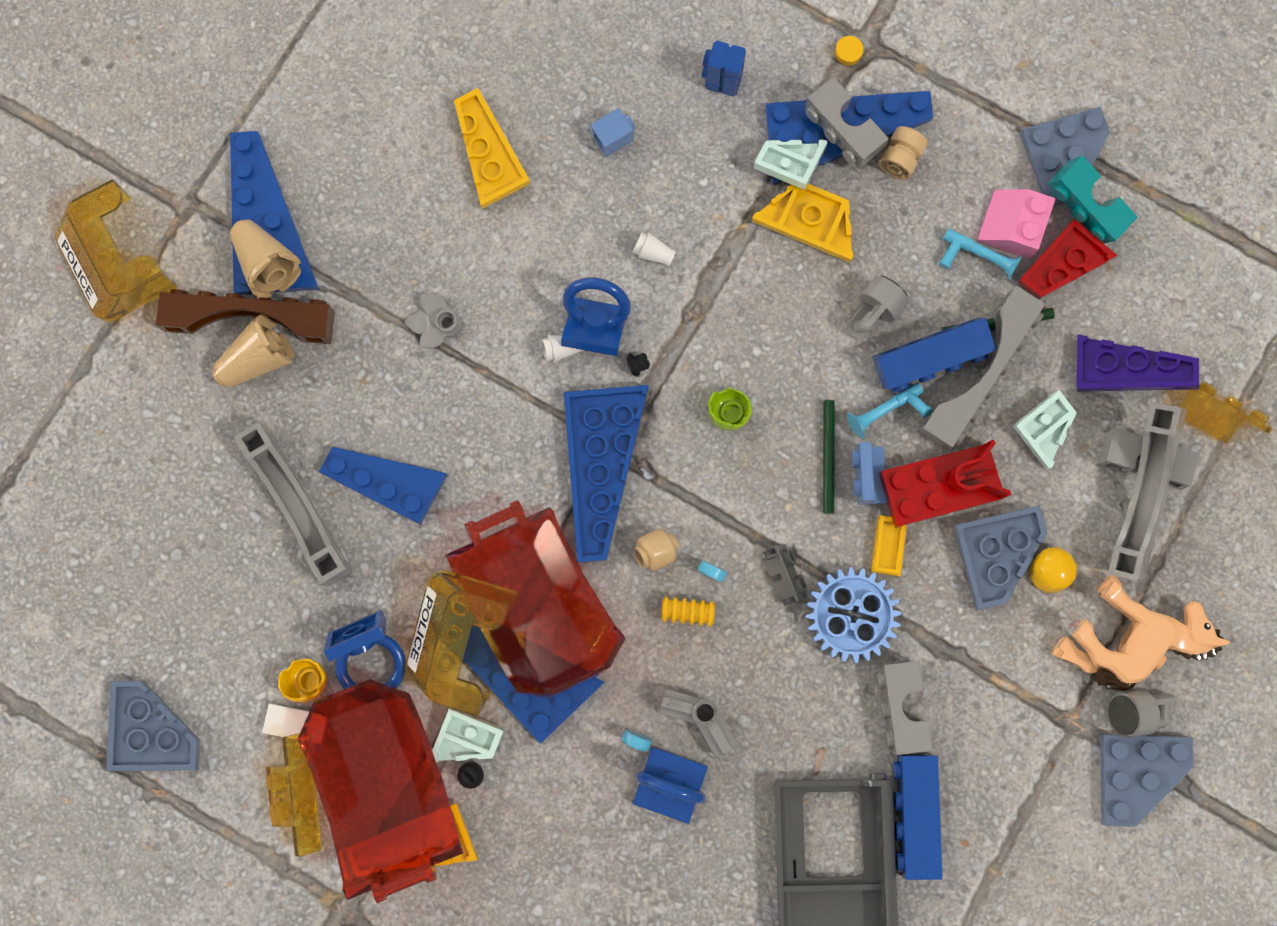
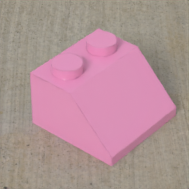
M1029 189L994 190L977 242L1017 256L1023 254V258L1030 260L1039 250L1056 198Z

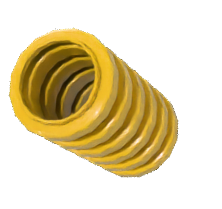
M665 596L662 602L661 619L662 622L671 620V623L680 621V624L689 622L690 625H694L695 622L699 623V626H703V623L708 624V627H712L716 604H714V601L705 603V600H701L700 603L696 602V599H692L691 602L687 601V598H683V601L678 600V597H674L671 600L669 596Z

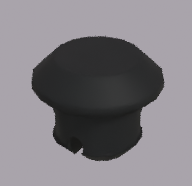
M631 353L628 354L626 360L632 375L639 377L641 371L649 369L650 362L647 360L645 353L636 356Z
M475 762L463 764L458 770V781L465 788H476L482 783L484 778L482 767Z

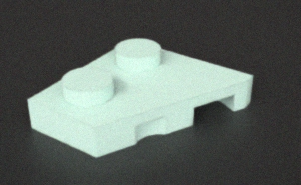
M766 140L754 162V169L805 190L826 149L828 141L818 140V143L802 144L801 140H790L788 142Z
M1060 390L1043 400L1012 427L1045 469H1050L1055 463L1053 461L1059 446L1063 445L1067 436V428L1072 425L1076 411Z
M450 707L428 761L437 763L444 760L491 759L495 756L505 728Z

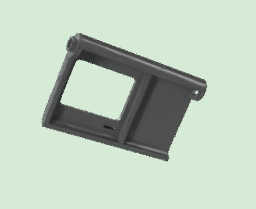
M868 773V779L774 781L778 926H898L892 779H887L886 773ZM808 792H858L861 802L863 873L860 876L807 877L805 873L804 794Z

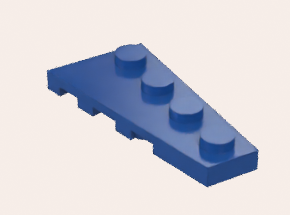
M336 447L331 448L319 470L321 474L419 525L422 524L448 476L447 473Z

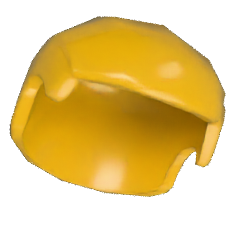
M1048 547L1042 550L1029 564L1030 579L1036 588L1045 593L1061 592L1074 582L1077 576V563L1071 554L1061 547Z
M310 658L293 660L286 670L280 672L278 688L283 697L295 703H309L317 699L325 690L327 673L320 663Z

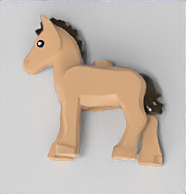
M1109 575L1097 592L1101 594V598L1118 609L1132 622L1122 637L1116 652L1106 649L1096 638L1093 625L1087 619H1082L1071 636L1076 639V642L1087 653L1079 650L1074 642L1065 636L1058 641L1051 654L1054 657L1076 665L1085 673H1095L1092 680L1097 682L1098 686L1106 685V689L1127 691L1132 689L1137 682L1146 679L1153 669L1158 670L1165 663L1167 657L1164 654L1168 649H1171L1177 655H1182L1187 660L1193 658L1196 661H1201L1202 659L1208 660V657L1212 658L1217 655V652L1222 651V646L1229 644L1230 641L1220 636L1219 629H1214L1213 624L1206 617L1203 606L1199 602L1191 601L1184 606V620L1182 624L1168 615L1150 611L1142 604L1132 600L1122 588V583L1114 575Z

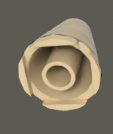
M240 220L233 225L230 231V238L247 285L254 295L264 298L272 297L270 292L279 289L282 293L296 282L301 273L299 263L301 264V262L293 252L252 220Z
M260 314L249 323L214 363L213 377L221 386L225 385L231 388L288 366L294 361L292 359L295 358L292 346L283 332L278 335L272 329L276 324L268 317Z

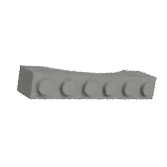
M1017 285L1008 291L994 313V344L996 351L991 353L983 373L962 395L933 407L932 413L926 417L918 432L946 450L954 445L958 447L967 434L964 431L969 421L974 423L982 412V408L979 407L984 398L989 399L997 389L998 385L995 384V381L1000 374L1004 376L1012 366L1013 361L1010 358L1015 350L1020 352L1028 341V337L1025 336L1030 327L1034 329L1043 318L1044 314L1041 313V310L1045 303Z
M1152 401L1150 403L1143 432L1137 478L1127 515L1114 547L1108 574L1137 582L1145 580L1187 409Z
M258 421L233 436L247 461L258 474L283 513L299 543L305 560L319 584L329 587L352 573L353 571L268 427Z

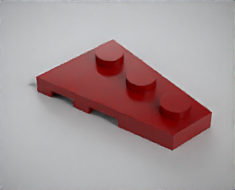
M1074 219L1017 282L1035 298L1040 300L1109 262L1117 254Z

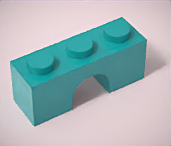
M1082 155L1069 160L1047 184L1052 189L1053 195L1068 206L1071 210V215L1077 221L1082 222L1089 232L1102 243L1116 241L1138 217L1120 197L1105 201L1101 206L1094 201L1092 188L1101 175Z

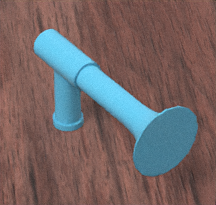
M949 228L943 240L951 244L938 264L949 270L961 248L1001 267L1007 273L1009 281L1023 254L1017 258L1003 256Z
M916 382L870 412L858 416L848 413L847 419L853 432L859 438L864 439V432L871 423L907 402L923 418L930 416L932 408L918 397L923 393V388Z

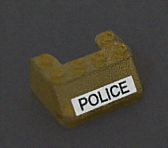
M113 179L73 199L68 204L55 231L56 243L91 311L104 322L115 321L159 297L160 292L168 293L171 289L177 288L176 283L162 272L157 261L150 256L143 255L127 263L124 262L102 220V217L116 211L121 204L131 199L129 194Z
M439 570L428 579L405 670L409 678L429 700L466 713L479 715L489 698V694L482 692L477 684L458 678L472 625L488 630L499 628L505 621L508 609L516 599L518 592L448 570Z

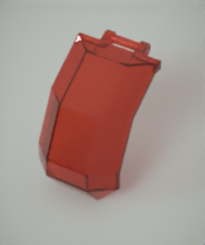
M516 500L509 503V507L474 522L472 520L465 523L464 526L471 543L446 554L445 557L481 632L517 693L552 699L605 673L614 662L625 641V636L613 623L582 573L557 522L554 511L548 507L526 518L520 502ZM513 517L515 518L516 524L481 539L480 532Z
M369 679L314 701L297 740L307 759L330 824L343 881L342 890L347 900L372 890L376 903L387 900V896L424 881L430 883L437 880L434 865L463 854V849L444 781L410 693Z

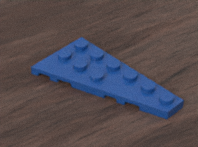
M930 91L855 96L851 98L848 109L841 114V117L850 126L862 125L871 118L883 133L889 137L893 135L897 127L905 126L913 129L932 120ZM807 100L766 103L768 140H780L781 142L801 140L802 144L818 143V140L828 141L821 126L818 123H813L807 117L805 112ZM827 142L826 149L818 165H825L844 157L842 150L836 143ZM772 176L773 185L782 182V180Z
M258 131L231 132L232 227L240 220H252L299 258L301 264L299 263V268L301 269L300 276L284 292L320 290L288 205L283 197L281 187L271 166V161L261 135ZM233 246V291L235 294L240 295L253 294L247 285ZM278 289L270 293H279L280 290Z
M649 385L564 392L577 563L607 561Z
M442 595L433 605L429 623L540 744L605 683L445 595Z

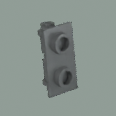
M786 544L775 546L776 552L774 548L763 552L765 556L763 561L770 577L778 574L782 577L781 580L773 582L779 601H783L784 606L795 603V599L799 601L807 598L805 594L807 591L806 583L802 576H798L794 567L796 559L790 548L787 549Z

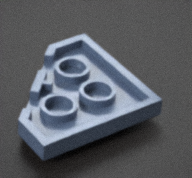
M1101 107L1022 129L1020 136L1041 194L1056 198L1047 183L1069 160L1083 155L1093 166L1110 132ZM1056 198L1053 207L1065 203Z
M1040 506L953 526L976 610L1006 604L1013 594L1012 591L1027 570L1033 555L1048 534Z
M111 681L106 771L199 770L200 739L145 681Z
M1100 734L1102 825L1136 827L1193 769V737L1137 736L1126 738L1121 735Z

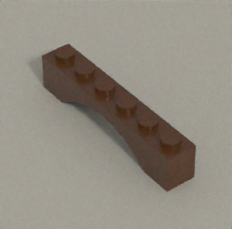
M171 289L170 293L160 292L155 325L164 332L193 334L204 326L219 320L232 317H257L261 314L287 328L303 342L331 344L335 311L326 301L312 299L310 303L299 302L298 299L283 297L282 301L271 300L270 297L264 298L256 295L254 299H248L235 293H227L226 297H221L207 291H199L198 295L188 294L184 290Z

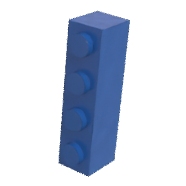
M977 317L872 356L882 388L898 392L908 388L909 382L917 379L919 383L931 380L936 377V372L944 369L946 373L961 369V363L972 360V363L988 359V353L996 351V347L986 318Z
M932 754L897 755V761H893L892 767L893 778L898 780V792H894L893 796L894 809L899 810V822H895L894 825L895 839L900 841V853H896V870L901 872V876L906 880H942L938 756Z

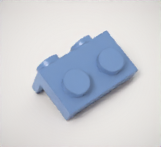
M861 442L855 447V451L851 453L852 468H856V479L853 480L854 497L858 498V505L885 504L887 500L879 477V472L885 470L884 448L872 447L871 442Z

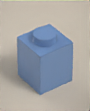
M619 108L590 125L591 135L605 157L634 141L635 125L628 114L624 116Z

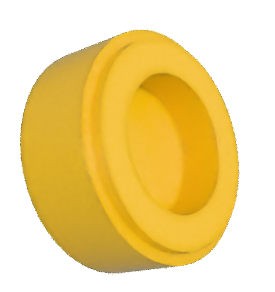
M845 36L838 41L835 57L841 64L851 66L858 63L861 59L863 44L858 38Z

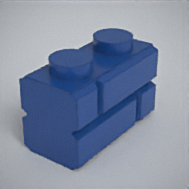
M716 40L713 43L712 50L706 49L701 77L706 79L705 86L707 90L714 92L721 90L722 94L733 97L737 95L743 75L746 56L745 48L736 45L729 47L728 43Z

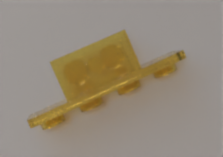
M1205 381L1199 384V390H1189V393L1179 406L1187 409L1186 422L1226 444L1243 421L1269 434L1273 429L1266 414L1257 409L1251 412L1243 408L1244 404L1231 395H1228L1226 398L1216 393L1218 389Z
M308 732L284 736L282 743L285 764L265 767L272 826L292 827L296 857L320 851L322 848Z

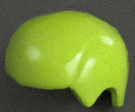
M730 387L720 392L714 391L708 401L709 417L715 426L722 430H737L746 425L751 418V401L743 392Z

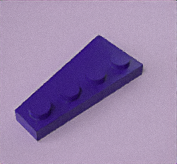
M1077 334V392L1199 390V358L1165 351L1155 352L1145 350L1144 347L1134 345L1130 347L1115 344L1114 341L1104 339L1100 341Z

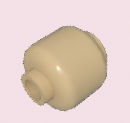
M655 529L637 539L634 555L643 569L647 568L650 571H657L675 561L676 549L679 546L672 533L667 534L662 529Z

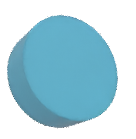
M703 560L698 567L699 572L719 582H724L728 572Z
M625 729L621 738L622 742L641 751H648L652 743L651 738L630 729Z

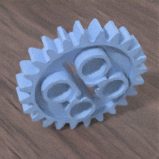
M853 567L848 568L847 576H844L841 569L836 571L837 579H834L830 574L826 575L828 584L825 585L819 581L816 585L820 593L810 592L815 602L806 603V606L812 609L813 613L806 615L805 618L813 620L814 623L807 627V630H816L817 632L812 641L820 639L823 641L820 647L821 651L830 647L831 658L835 657L838 652L841 653V662H845L848 656L851 655L853 663H858L859 654L862 655L865 661H869L870 651L874 655L880 656L879 646L886 649L890 647L886 638L895 639L897 637L891 631V628L901 626L898 622L893 621V617L901 615L900 611L893 610L892 607L898 604L899 600H890L889 598L894 590L889 589L885 591L883 589L886 583L885 579L876 583L875 572L868 578L865 577V569L863 568L860 569L858 575H855ZM837 590H843L848 594L849 600L845 606L839 605L835 601L834 597ZM867 596L873 597L877 602V608L874 612L867 611L863 606V601ZM832 607L848 612L855 608L856 614L875 617L878 619V623L864 619H856L850 622V616L830 613L827 609ZM832 618H837L842 622L843 629L839 634H834L829 630L828 623ZM860 625H866L871 630V637L867 641H863L858 637L857 630Z

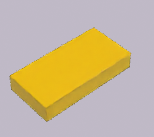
M877 516L870 573L901 576L907 525L895 528L892 517Z

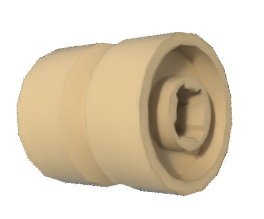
M905 126L897 127L889 141L888 149L884 150L878 162L879 167L895 178L901 180L910 179L918 164L917 160L922 157L928 145L927 139L912 128Z

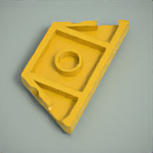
M809 183L805 190L794 185L788 186L786 191L778 194L771 200L770 204L760 212L757 211L752 217L751 222L850 263L853 258L849 200Z

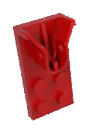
M990 440L980 446L879 472L895 528L999 501L1011 496L1010 490L1002 488L991 453V449L996 444L995 440Z

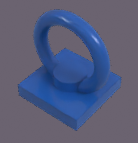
M587 277L572 282L567 286L563 294V305L568 313V317L561 338V346L617 356L625 321L631 311L628 296L619 286L605 279ZM586 289L601 290L613 296L619 305L576 298L575 295Z
M382 610L329 632L324 648L328 661L336 659L335 673L339 683L348 693L357 698L373 700L385 697L397 689L405 676L406 658L404 652L394 639L385 635L387 620ZM375 644L381 645L391 653L394 659V672L391 678L385 684L375 688H366L356 684L350 678L347 671L349 656L362 654L371 649Z
M652 747L644 771H640L636 776L639 786L633 804L689 824L695 804H702L706 798L700 789L708 766Z

